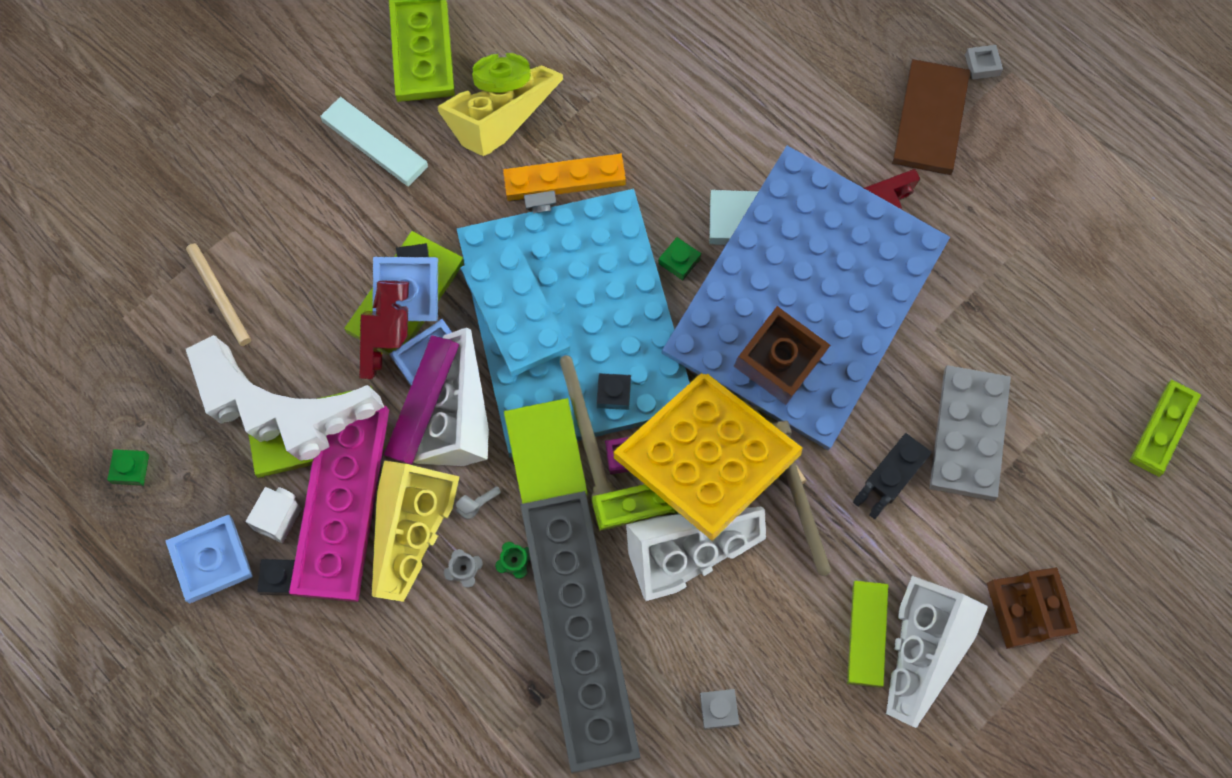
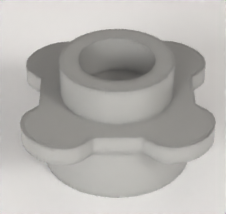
M461 549L455 550L451 555L449 567L444 570V576L448 581L456 580L461 582L466 588L472 587L475 584L474 577L477 570L483 566L482 559L479 556L472 557ZM461 566H466V570L461 571Z

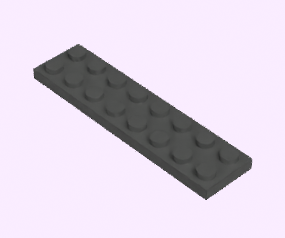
M583 491L520 504L571 773L641 759L586 492Z

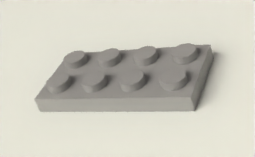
M949 365L945 367L929 489L995 501L998 498L1011 376Z

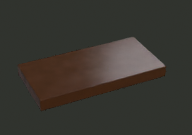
M912 59L892 164L952 175L970 76L969 69Z

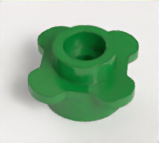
M513 542L504 543L500 560L495 564L496 570L499 573L507 572L513 574L516 579L524 578L527 575V564L531 560L529 548H522ZM515 557L518 559V561L516 563H512V558Z

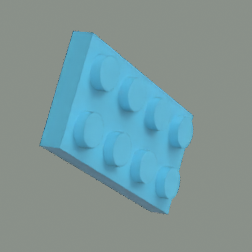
M518 243L460 267L512 377L570 352V346Z

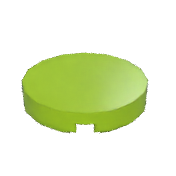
M506 53V57L499 58L498 54H491L481 58L474 64L472 77L474 85L480 90L502 93L513 91L525 85L531 77L528 60L521 55Z

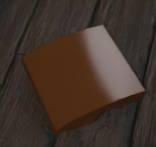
M1057 567L1029 571L1020 576L994 579L986 583L1006 649L1046 642L1079 633Z

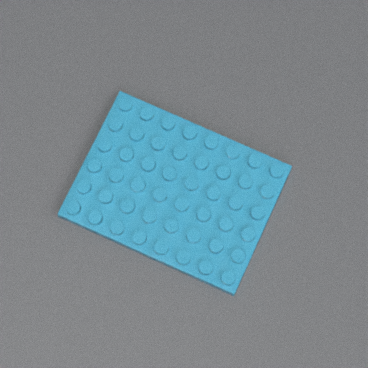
M634 189L551 207V211L534 214L532 211L457 228L465 265L518 243L570 346V352L512 377L472 295L509 457H513L504 411L568 398L577 441L582 440L560 365V359L564 355L570 356L573 360L595 437L643 426L690 384L686 368L662 354L664 346L674 332V326ZM599 373L631 375L629 410L597 408Z

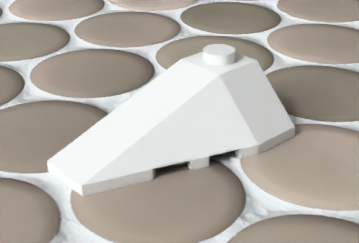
M763 507L746 508L713 541L681 514L657 516L626 524L628 554L643 598L649 601L677 593L687 587L685 583L699 574L705 576L712 572V566L727 557L733 559L765 540V509Z
M914 576L911 577L899 608L898 619L902 620L900 638L895 640L894 650L898 651L897 667L891 673L887 715L917 728L974 642L988 606L962 593Z

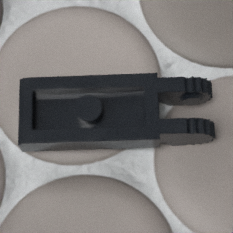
M905 433L866 480L865 486L852 503L859 507L867 500L872 490L882 497L872 507L869 514L875 520L888 503L892 504L932 452Z

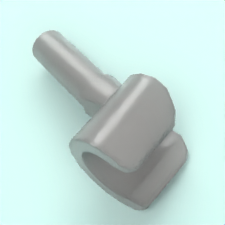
M496 486L474 501L467 495H464L457 501L456 511L464 518L472 519L484 503L501 494V491Z

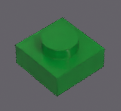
M676 237L659 257L658 264L683 281L701 260L702 253Z
M113 449L107 480L111 484L144 486L149 454L146 451Z

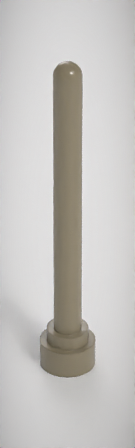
M564 355L560 359V365L595 482L593 487L594 493L591 496L617 491V487H613L612 482L607 480L573 360L570 356Z
M780 421L773 424L790 438L792 431L788 421ZM794 461L784 472L817 572L821 576H827L831 570Z

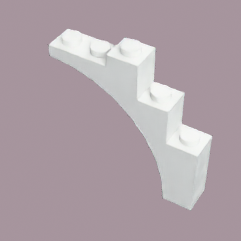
M214 335L186 349L206 414L221 424L231 422L240 415L245 431L259 442L272 440L281 433L286 451L300 461L313 459L321 451L329 448L327 435L339 433L347 425L357 420L368 419L376 411L384 408L381 397L368 385L346 394L321 399H295L272 394L253 385L237 366L230 348Z

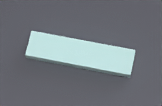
M342 97L320 116L323 123L408 187L428 167L425 159Z

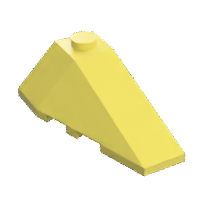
M541 65L530 69L531 77L529 81L518 89L502 93L481 91L472 95L469 91H465L439 105L438 112L463 147L481 156H485L503 145L563 80V74Z
M384 461L376 501L373 597L404 602L422 568L421 560L429 545H434L438 537L436 532L443 518H448L453 509L459 476L409 464Z

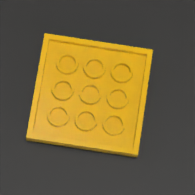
M701 373L614 451V459L713 541L802 455L803 448L709 374Z

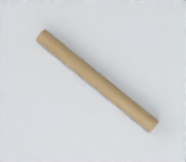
M196 243L188 245L186 247L187 253L239 345L245 346L251 342L250 336Z

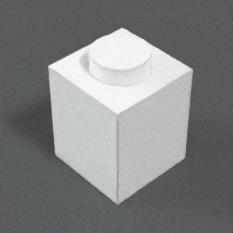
M265 487L246 523L254 531L283 544L302 508L294 500L296 496L280 487L276 491Z

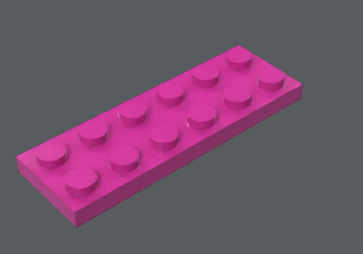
M387 406L376 411L368 419L357 420L347 425L343 431L327 435L330 447L321 451L317 457L313 458L290 585V595L351 602L359 601L389 415Z

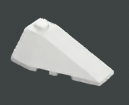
M467 327L443 336L445 339L458 343L459 347L413 462L416 464L466 466L488 459L489 427L471 329Z

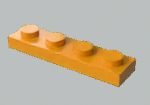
M622 153L503 169L507 201L524 199V195L554 191L555 195L626 185Z

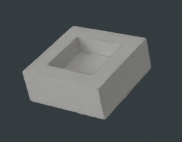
M996 45L967 48L965 57L971 79L1001 75L1003 67Z
M554 191L524 195L526 210L532 209L533 214L551 211L550 206L556 205Z
M735 689L700 693L704 730L739 726Z

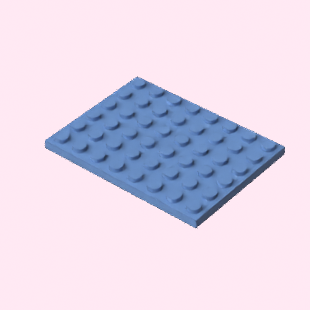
M787 145L664 346L662 354L698 375L701 373L709 374L739 399L778 422L788 421L792 430L829 450L950 237ZM777 306L831 345L786 405L734 367L740 353Z

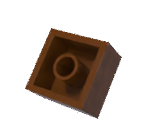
M777 306L740 353L734 367L786 405L831 345Z

